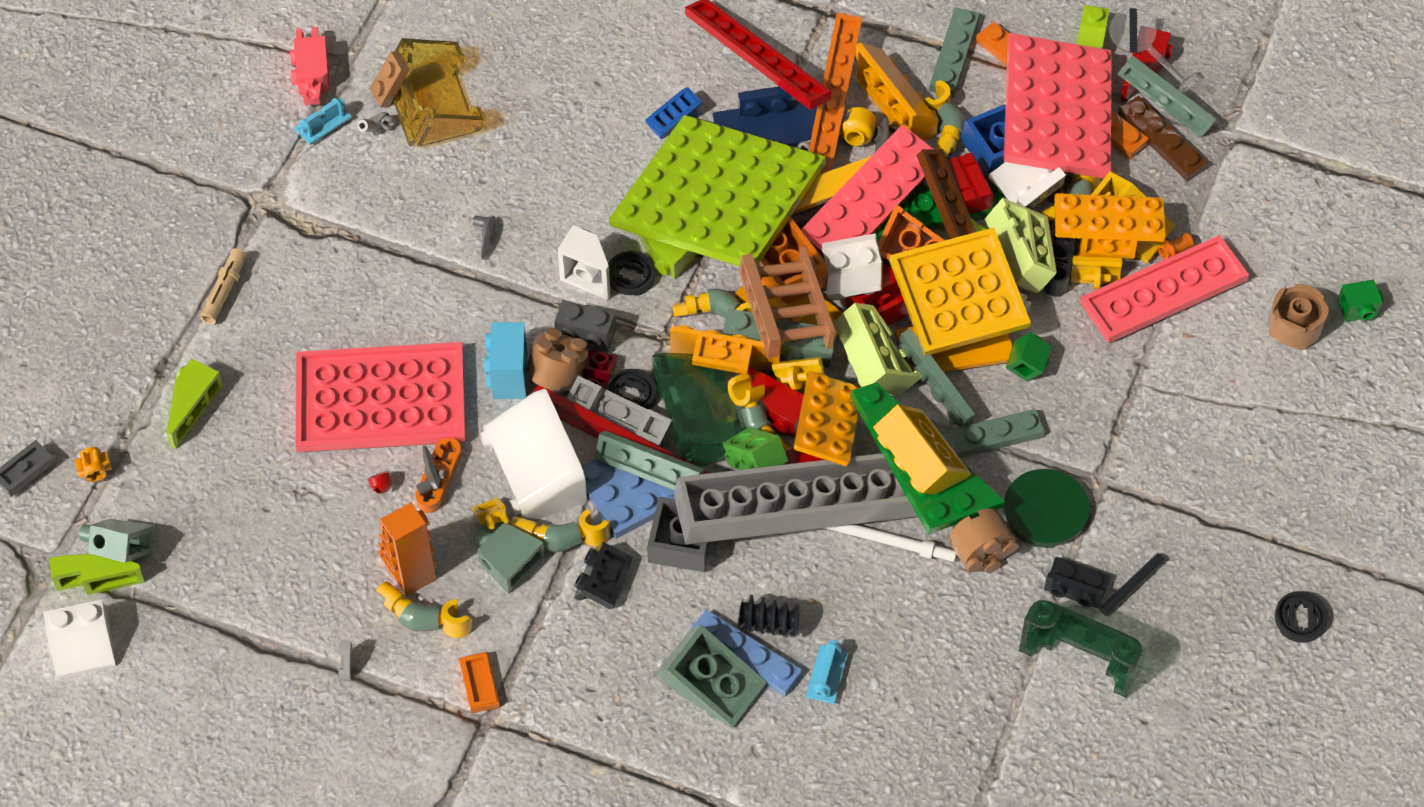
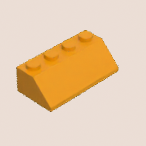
M861 42L856 44L854 77L882 114L888 117L889 123L896 124L898 128L903 124L924 142L935 137L937 134V124L939 123L937 114L934 110H930L927 107L922 95L912 88L908 77L905 74H901L897 69L894 59L891 56H887L882 48Z

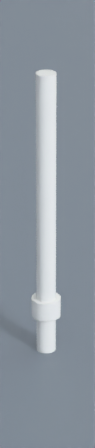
M856 524L826 527V529L918 552L921 557L929 559L933 556L954 562L956 558L954 550L936 546L935 542L925 539L921 542Z

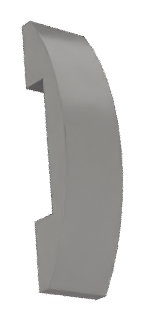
M577 376L567 396V399L659 446L662 445L673 423V420L637 405L580 376Z

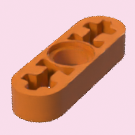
M454 438L438 441L432 453L437 469L447 473L445 478L440 480L438 489H433L434 499L424 502V498L429 497L431 490L423 495L420 494L418 489L416 491L417 506L425 513L435 512L441 507L461 460V446ZM449 448H452L453 452L448 454L446 463L444 462V451L447 452ZM425 472L420 483L428 479Z

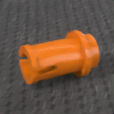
M1183 233L1181 236L1170 241L1165 240L1161 242V245L1158 246V253L1165 260L1194 247V241L1190 234Z

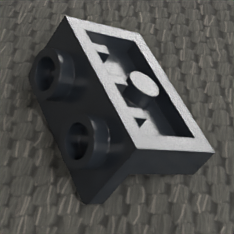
M602 542L594 549L590 548L584 558V563L587 564L585 570L579 574L574 584V587L577 589L574 598L579 601L585 596L608 609L614 607L633 557L605 542Z
M1056 556L1052 568L1047 574L1044 590L1050 592L1055 597H1065L1077 601L1084 607L1099 609L1111 575Z

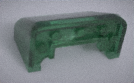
M662 352L652 355V378L656 384V390H658L659 395H662L668 417L672 420L671 427L674 433V443L677 445L678 451L680 450L679 457L698 467L725 461L726 451L723 442L747 429V427L742 428L734 402L728 393V384L725 377L727 371L692 365L693 354Z
M1038 600L1032 604L1024 619L1019 652L1032 657L1035 650L1046 647L1047 650L1051 651L1056 640L1062 641L1110 662L1105 675L1112 676L1114 679L1115 687L1113 693L1125 698L1128 697L1146 656L1145 647L1139 640L1051 601Z

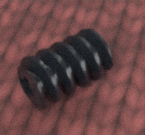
M750 594L746 602L743 599L741 601L738 630H742L745 624L748 623L750 632H754L757 625H759L760 633L765 634L768 628L771 627L773 636H776L780 629H782L785 638L789 637L792 630L796 638L800 618V604L796 602L791 610L789 609L788 600H784L779 608L776 598H773L769 606H767L764 596L755 604L754 597Z

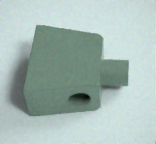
M106 519L91 525L83 524L79 531L80 541L88 542V552L90 554L126 563L151 554L154 525Z
M507 523L502 524L494 533L481 526L473 536V540L481 545L478 549V558L481 566L508 594L545 557L544 543L541 540Z

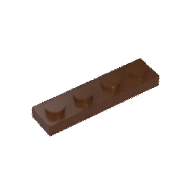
M1139 95L1119 107L1118 115L1148 137V144L1187 182L1207 169L1208 162Z
M922 149L916 156L949 238L953 239L975 233V227L943 149Z

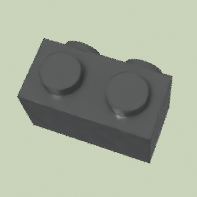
M562 300L554 321L555 329H558L562 334L572 338L583 339L587 343L588 348L609 352L616 332L615 312Z

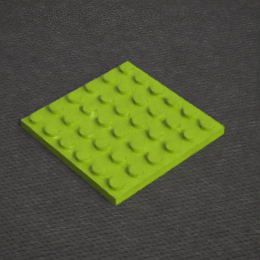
M684 115L609 217V223L612 227L739 267L741 256L753 254L755 263L759 264L825 167L826 156Z

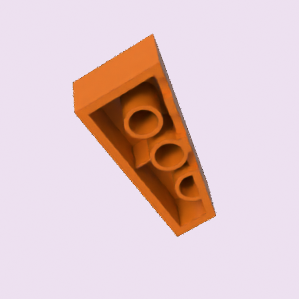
M896 204L878 244L882 260L890 264V255L945 240Z
M412 502L380 519L381 534L379 539L381 542L378 545L380 549L378 555L406 596L435 581L434 569L437 567L432 556L435 553L430 543L432 536L427 528L430 523L423 510L417 511Z

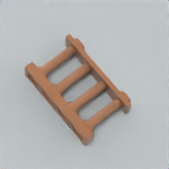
M806 246L800 247L798 261L761 267L755 263L753 254L742 255L739 274L767 358L778 357L780 345H783L785 341L818 336L823 337L826 349H832L834 337L838 335L837 324L835 320H831L815 275L814 258L812 256L809 257ZM800 272L803 283L768 288L762 284L761 280L763 277ZM807 293L811 303L775 309L770 307L769 299ZM814 314L818 323L816 326L782 330L776 326V320Z

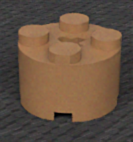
M1295 284V287L1280 289L1274 297L1268 318L1269 335L1280 343L1299 350H1305L1315 343L1322 334L1329 312L1328 304L1326 305L1323 294L1316 288L1306 284Z
M548 328L545 333L536 336L526 366V373L530 372L532 374L531 380L544 388L560 391L561 387L569 386L568 390H571L577 376H582L588 356L587 343L583 339L564 335L558 329Z
M988 508L977 511L980 516L974 519L968 516L961 520L949 535L951 539L949 542L970 573L983 570L986 573L996 571L1001 566L1000 561L1015 552L1019 547L1015 537L998 511Z

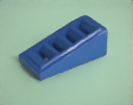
M686 87L646 118L645 123L662 139L671 134L684 115L693 118L702 115V101L689 87ZM670 114L674 119L671 120L667 115ZM660 119L666 124L665 127L658 122Z

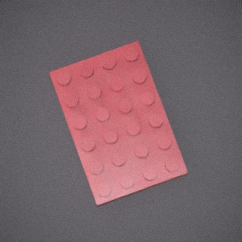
M1010 33L1007 43L1004 162L1056 170L1060 167L1063 172L1103 179L1111 171L1112 50Z
M462 342L296 352L297 452L437 444L441 439L451 438L456 439L458 442H466Z

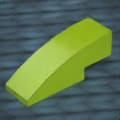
M93 554L63 555L49 558L51 578L57 591L84 586L87 595L145 583L140 565L132 561L125 563Z

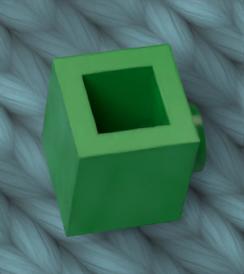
M1372 279L1342 285L1338 303L1346 322L1356 320L1367 321L1378 316L1380 307L1384 303V297L1381 289H1377L1375 281Z
M1029 332L1014 341L1005 368L1025 381H1029L1042 374L1049 364L1050 358L1048 356L1052 346L1043 341L1039 336Z

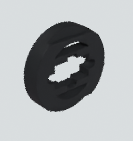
M621 252L615 255L608 263L610 286L618 293L639 296L646 293L654 284V263L647 255L641 252ZM622 268L634 269L637 273L643 275V279H640V281L629 280L620 275L619 270H622Z
M624 369L614 374L608 381L606 390L646 409H651L656 401V384L653 378L642 370ZM623 385L631 389L632 387L636 388L639 392L644 393V398L646 399L641 398L640 401L632 400L619 393L618 388H622Z
M1295 591L1283 596L1277 604L1274 615L1276 625L1281 634L1287 639L1299 643H1307L1318 639L1324 632L1329 617L1328 610L1322 600L1304 591ZM1299 603L1303 605V608H1307L1308 628H1304L1303 632L1299 631V627H1294V607H1298ZM1289 608V625L1284 617V611ZM1313 610L1318 618L1316 627L1313 626Z

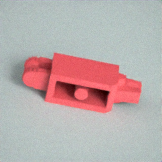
M312 27V37L304 38L302 28L296 29L294 49L290 50L291 64L296 66L295 70H291L292 84L298 85L299 95L303 96L305 105L320 104L322 93H326L330 89L327 44L325 36H319L318 27Z

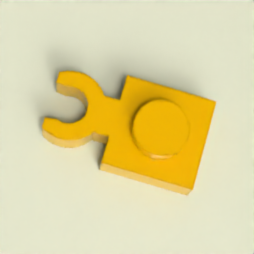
M498 497L471 507L474 518L481 525H487L489 529H494V524L498 522L509 523L506 507Z

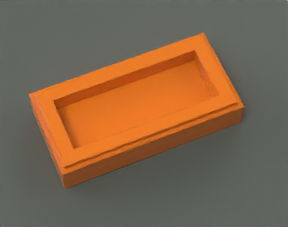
M488 651L460 657L459 661L471 714L500 708Z

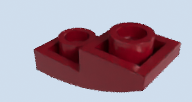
M591 350L583 369L582 378L606 389L608 381L613 376L617 356Z

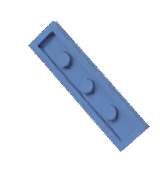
M705 610L692 626V628L699 625L705 627L767 682V686L783 696L788 694L802 676V669L708 610Z

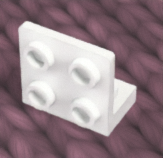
M1005 162L990 173L988 179L1005 199L1028 209H1033L1063 185L1066 174L1060 167L1052 171L1050 169Z
M876 233L822 243L824 259L828 265V299H845L852 295L872 294L882 290L883 260Z

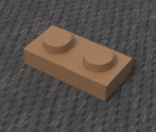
M390 52L370 87L380 107L390 106L410 71L400 52Z

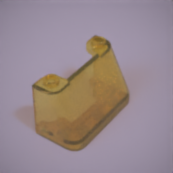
M401 38L395 51L401 53L410 71L395 95L393 102L408 145L411 147H422L479 132L486 123V115L480 106H471L469 109L458 78V73L465 63V56L461 52L459 43L454 41Z

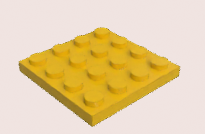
M995 228L890 255V264L925 356L1030 328L1031 321Z

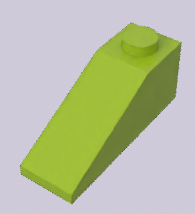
M1084 5L1077 40L1078 45L1103 48L1109 15L1108 8Z
M638 235L655 268L663 275L667 274L676 279L695 260V252Z
M192 358L186 366L179 369L175 379L167 428L171 447L175 449L223 387L219 371Z

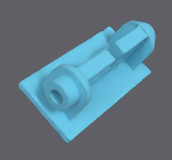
M341 97L338 99L333 98L319 112L316 111L307 118H302L294 129L311 145L351 119L352 116L344 109L346 104Z
M830 640L825 646L820 645L806 698L831 704L835 703L849 653L840 648L838 641Z

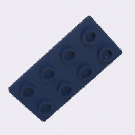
M770 87L738 92V109L714 112L713 122L720 126L788 146H797L800 142L811 140L817 107L810 110L798 100H791V95L781 87Z

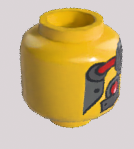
M862 107L849 109L841 123V137L853 146L868 144L873 138L877 125L875 115L870 110Z

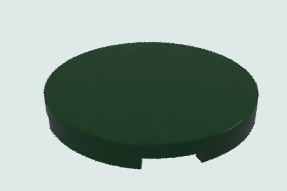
M1036 469L1017 477L1006 491L1005 504L1003 506V513L1013 533L1022 541L1042 548H1053L1054 545L1075 540L1086 527L1090 511L1088 496L1083 487L1068 474L1053 469Z

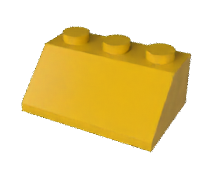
M897 404L873 427L879 434L877 437L879 442L886 449L891 450L895 456L894 462L901 470L909 474L912 478L910 480L912 486L919 493L936 495L971 475L970 471L922 409Z

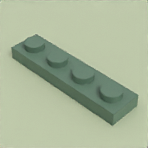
M954 8L929 85V92L936 93L935 82L941 80L949 85L951 97L955 96L980 13Z
M1133 55L1118 72L1121 78L1199 137H1202L1215 122L1216 118L1209 114L1206 109L1201 108L1189 99L1185 93L1180 92L1168 83L1164 77L1156 74L1144 62L1138 60Z
M911 328L901 333L898 349H904L908 355L904 359H909L914 366V370L919 371L922 376L920 380L928 384L933 398L938 403L941 402L946 408L951 422L958 424L959 427L971 425L975 413L931 355H924L919 339Z
M1036 409L940 433L949 445H954L957 456L963 458L1044 438L1045 431Z
M603 431L599 434L595 460L669 489L675 490L678 477L701 475L704 473L703 468L610 432Z

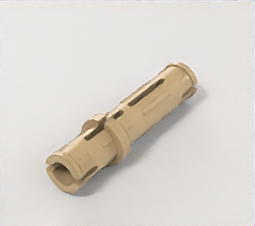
M236 248L232 249L225 266L220 268L218 272L219 278L199 315L200 319L205 323H216L217 317L233 285L238 283L240 279L239 272L245 260H247V254L244 251Z

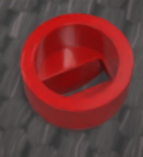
M389 471L367 478L370 487L377 494L388 492L391 489L392 478Z

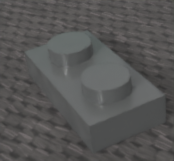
M37 440L33 441L0 467V487L12 497L56 463L54 457Z

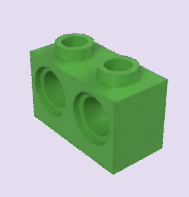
M748 427L723 442L727 463L732 468L738 470L778 466L788 461L780 437L758 429Z

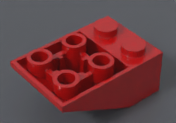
M884 262L882 290L872 294H858L840 299L847 309L854 303L873 305L887 326L909 315L893 269Z

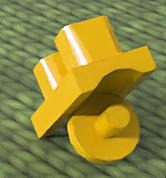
M1077 252L1076 256H1073L1070 283L1093 284V289H1099L1100 284H1111L1120 280L1122 258L1080 256V252Z
M821 357L772 364L776 380L792 390L805 388L810 371L825 375Z

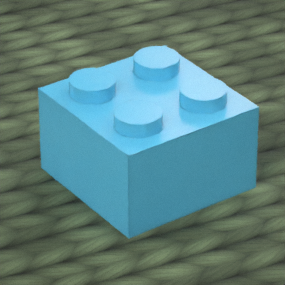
M491 322V333H486L485 347L487 350V357L484 358L487 388H492L493 399L526 398L527 391L526 366L528 361L525 322Z

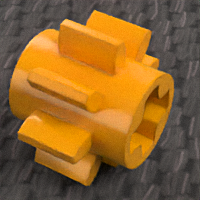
M98 447L83 449L80 452V458L74 460L79 478L85 476L88 482H98L104 479L106 471L112 469L107 451L101 453Z

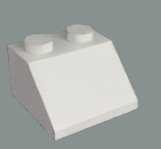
M573 225L558 248L560 280L609 300L611 296L609 265L598 236L588 229H581Z
M102 599L43 612L48 644L57 679L116 666L109 617Z

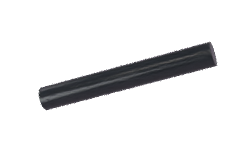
M1156 553L1099 608L1100 612L1108 616L1165 562L1164 557Z

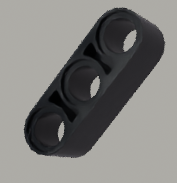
M1054 221L1051 229V241L1057 273L1045 285L1044 290L1050 296L1060 297L1068 289L1075 238L1056 237Z

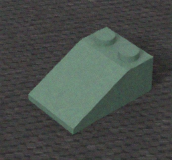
M702 625L692 628L687 632L656 672V675L678 694L731 728L734 727L767 683Z

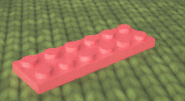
M903 124L801 229L822 257H824L822 243L874 234L891 216L895 205L900 206L926 179L916 155L922 149L933 148Z
M1218 235L1088 293L1080 298V304L1107 343H1110L1248 281L1249 274L1222 237Z

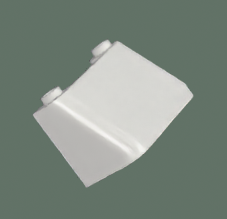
M546 389L533 392L483 425V432L479 433L485 449L489 447L492 452L495 451L512 490L513 499L509 500L514 516L519 515L521 518L535 521L587 502L583 469Z

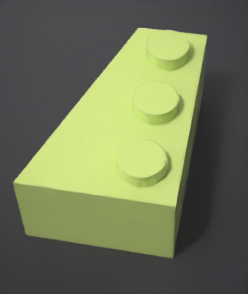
M1002 198L985 218L989 229L995 228L1016 285L1022 289L1039 293L1057 273L1048 216Z
M854 303L835 319L838 337L844 345L848 360L854 368L861 387L877 382L889 394L901 395L922 378L919 371L913 372L904 358L908 355L904 349L898 350L890 339L893 333L873 305Z

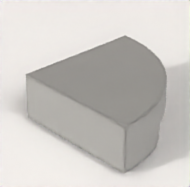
M341 640L338 654L341 655L340 668H338L339 678L341 680H351L354 650L351 641Z

